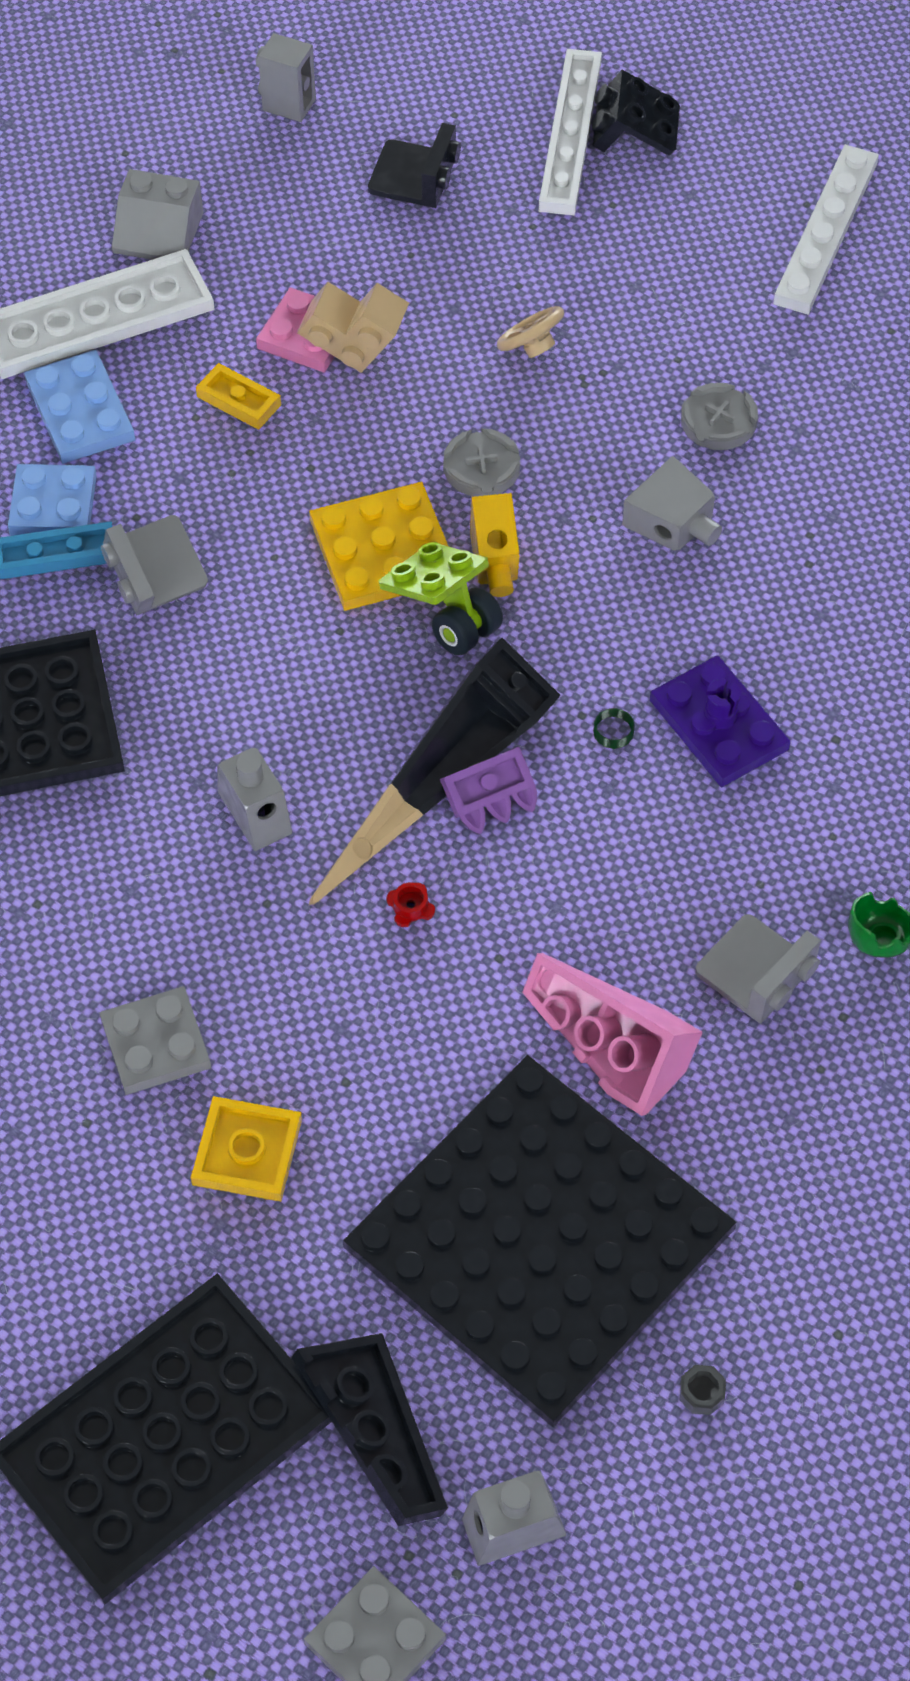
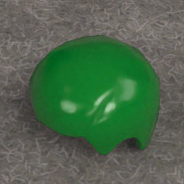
M867 892L853 901L848 919V929L852 943L862 953L873 957L890 958L901 955L910 948V912L898 905L895 898H890L887 901H877L872 892Z

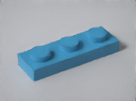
M112 521L0 537V579L107 564L101 551V545L104 542L106 529L113 527Z

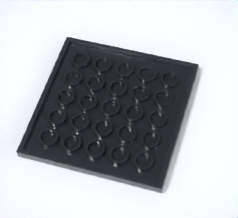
M527 1055L343 1240V1248L553 1428L735 1230L737 1222Z

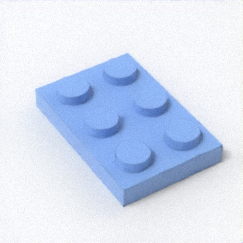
M97 350L24 372L26 384L62 464L136 441L133 427Z

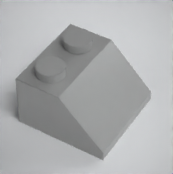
M129 169L118 195L112 253L153 260L187 249L189 252L204 213L200 181Z

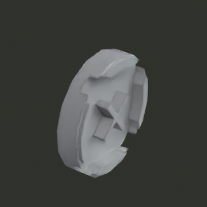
M709 383L699 386L691 392L690 397L686 401L684 400L682 404L681 426L684 432L697 445L708 449L729 450L742 446L752 438L757 427L758 408L752 396L746 391L741 393L735 390V386L728 383Z
M482 429V432L472 433V430L465 431L453 438L444 450L443 472L448 483L461 493L472 497L501 494L513 486L520 475L519 450L516 443L506 434L493 429Z

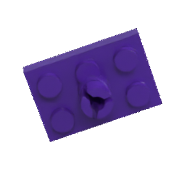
M718 655L650 691L649 701L721 788L785 753L790 748V739Z

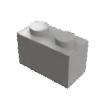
M273 33L266 45L259 48L256 56V66L259 68L260 73L258 93L262 97V108L265 112L302 122L316 100L313 45Z

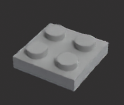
M184 986L99 1012L125 1095L211 1069L210 1059Z
M373 1566L304 1638V1644L342 1681H408L446 1641V1634Z

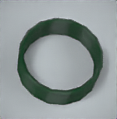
M605 709L595 718L594 737L599 744L606 748H622L633 739L634 720L628 712L622 709ZM617 717L626 721L631 731L622 739H607L599 733L597 725L606 718Z

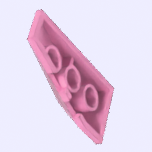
M537 953L522 991L553 1030H559L575 1050L572 1053L581 1063H587L599 1077L600 1081L598 1084L606 1094L641 1116L647 1115L686 1073L702 1035V1031L672 1013L544 953Z

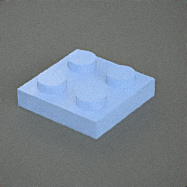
M17 464L8 520L10 536L89 525L91 523L97 478L95 466Z

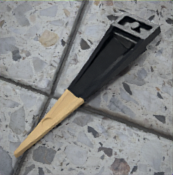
M503 638L499 639L465 675L312 895L309 905L320 901L444 799L446 793L440 779L498 755L536 724L561 696Z

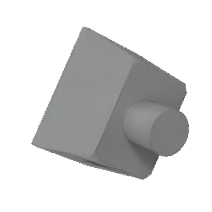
M673 456L624 500L622 525L674 551L680 550L693 537H696L707 546H711L717 541L722 532V526L712 520L715 501L713 492Z
M250 748L217 765L218 794L254 851L260 850L292 834L282 786L257 748ZM264 806L265 816L259 817L257 815L258 811Z
M533 1471L478 1490L473 1493L462 1517V1522L478 1566L566 1536V1531L551 1491L541 1471Z

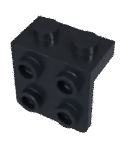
M623 69L608 85L604 84L600 87L595 97L597 108L596 116L592 123V129H594L593 147L605 152L625 131L666 155H671L676 150L680 105L671 95L661 92L645 83L641 78L635 77Z
M442 123L432 147L393 139L386 141L369 180L368 192L374 196L436 208L443 190L448 188L453 164H457L460 156L461 142L456 141V125Z

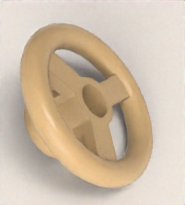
M560 306L549 307L522 320L499 337L497 348L500 351H509L524 345L523 348L529 358L544 353L555 345L550 329L562 320L564 309Z

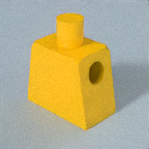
M512 493L471 497L470 539L472 551L474 554L487 557L489 567L477 575V582L479 584H488L489 592L494 597L508 596L514 591L513 581L518 579L520 557Z

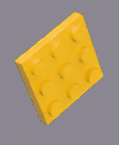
M422 481L309 510L311 525L344 611L402 596L380 589L378 580L388 574L395 565L403 563L418 552L419 548L427 543L437 542L448 546Z

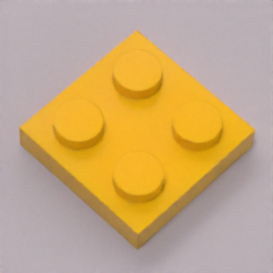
M213 1096L191 1174L192 1185L282 1202L302 1123L301 1112Z

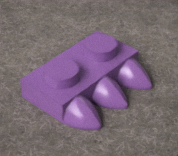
M520 747L440 779L455 817H459L468 829L477 834H481L484 829V807L487 808L494 818L507 823L511 814L510 796L521 808L529 812H533L536 806V786Z

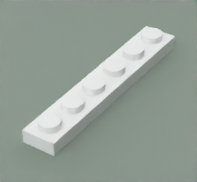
M567 49L539 198V212L575 216L602 52Z
M844 144L775 292L774 305L809 315L874 173L879 154Z

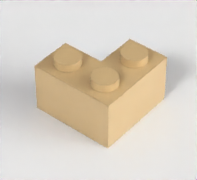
M327 282L312 299L297 334L309 340L313 345L335 356L345 365L362 373L396 336L409 302L379 283H376L361 301H358L335 285Z

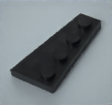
M374 1334L297 1349L291 1357L396 1524L401 1526L441 1517L448 1507L383 1334Z

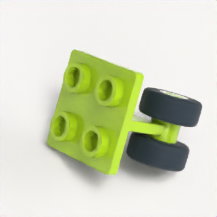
M437 542L427 543L421 546L418 552L403 563L395 565L388 574L378 580L380 589L432 605H437L443 601L447 607L433 617L432 629L439 644L454 655L466 654L476 646L479 636H489L501 626L503 621L500 605L489 592L477 587L468 590L467 582L489 567L487 557L470 553L466 550L448 547Z

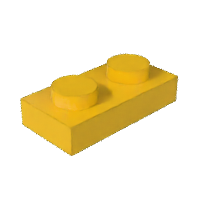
M220 363L196 386L197 398L258 430L281 406V395Z

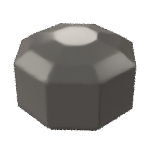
M694 1365L681 1376L679 1400L692 1414L711 1415L724 1404L726 1379L714 1366Z

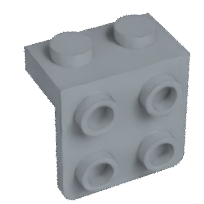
M170 515L125 533L121 524L106 529L104 542L101 545L103 557L109 568L114 567L120 580L117 583L121 596L126 604L131 603L136 616L206 587L208 582L207 575L179 517Z
M746 914L697 963L695 973L698 978L758 1023L762 1024L774 1010L779 1011L787 1003L793 993V989L802 980L804 982L807 981L817 970L820 964L817 956L821 940L807 930L792 945L756 917Z

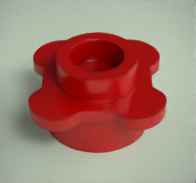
M404 883L396 890H392L387 894L386 902L389 906L393 907L396 914L394 921L400 927H409L413 921L419 919L430 920L435 915V906L429 903L427 887L422 883ZM414 903L415 906L410 908L407 904Z

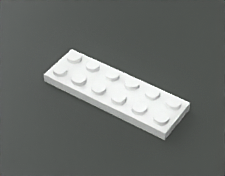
M184 249L0 308V378L2 380L215 310L214 300L188 250Z

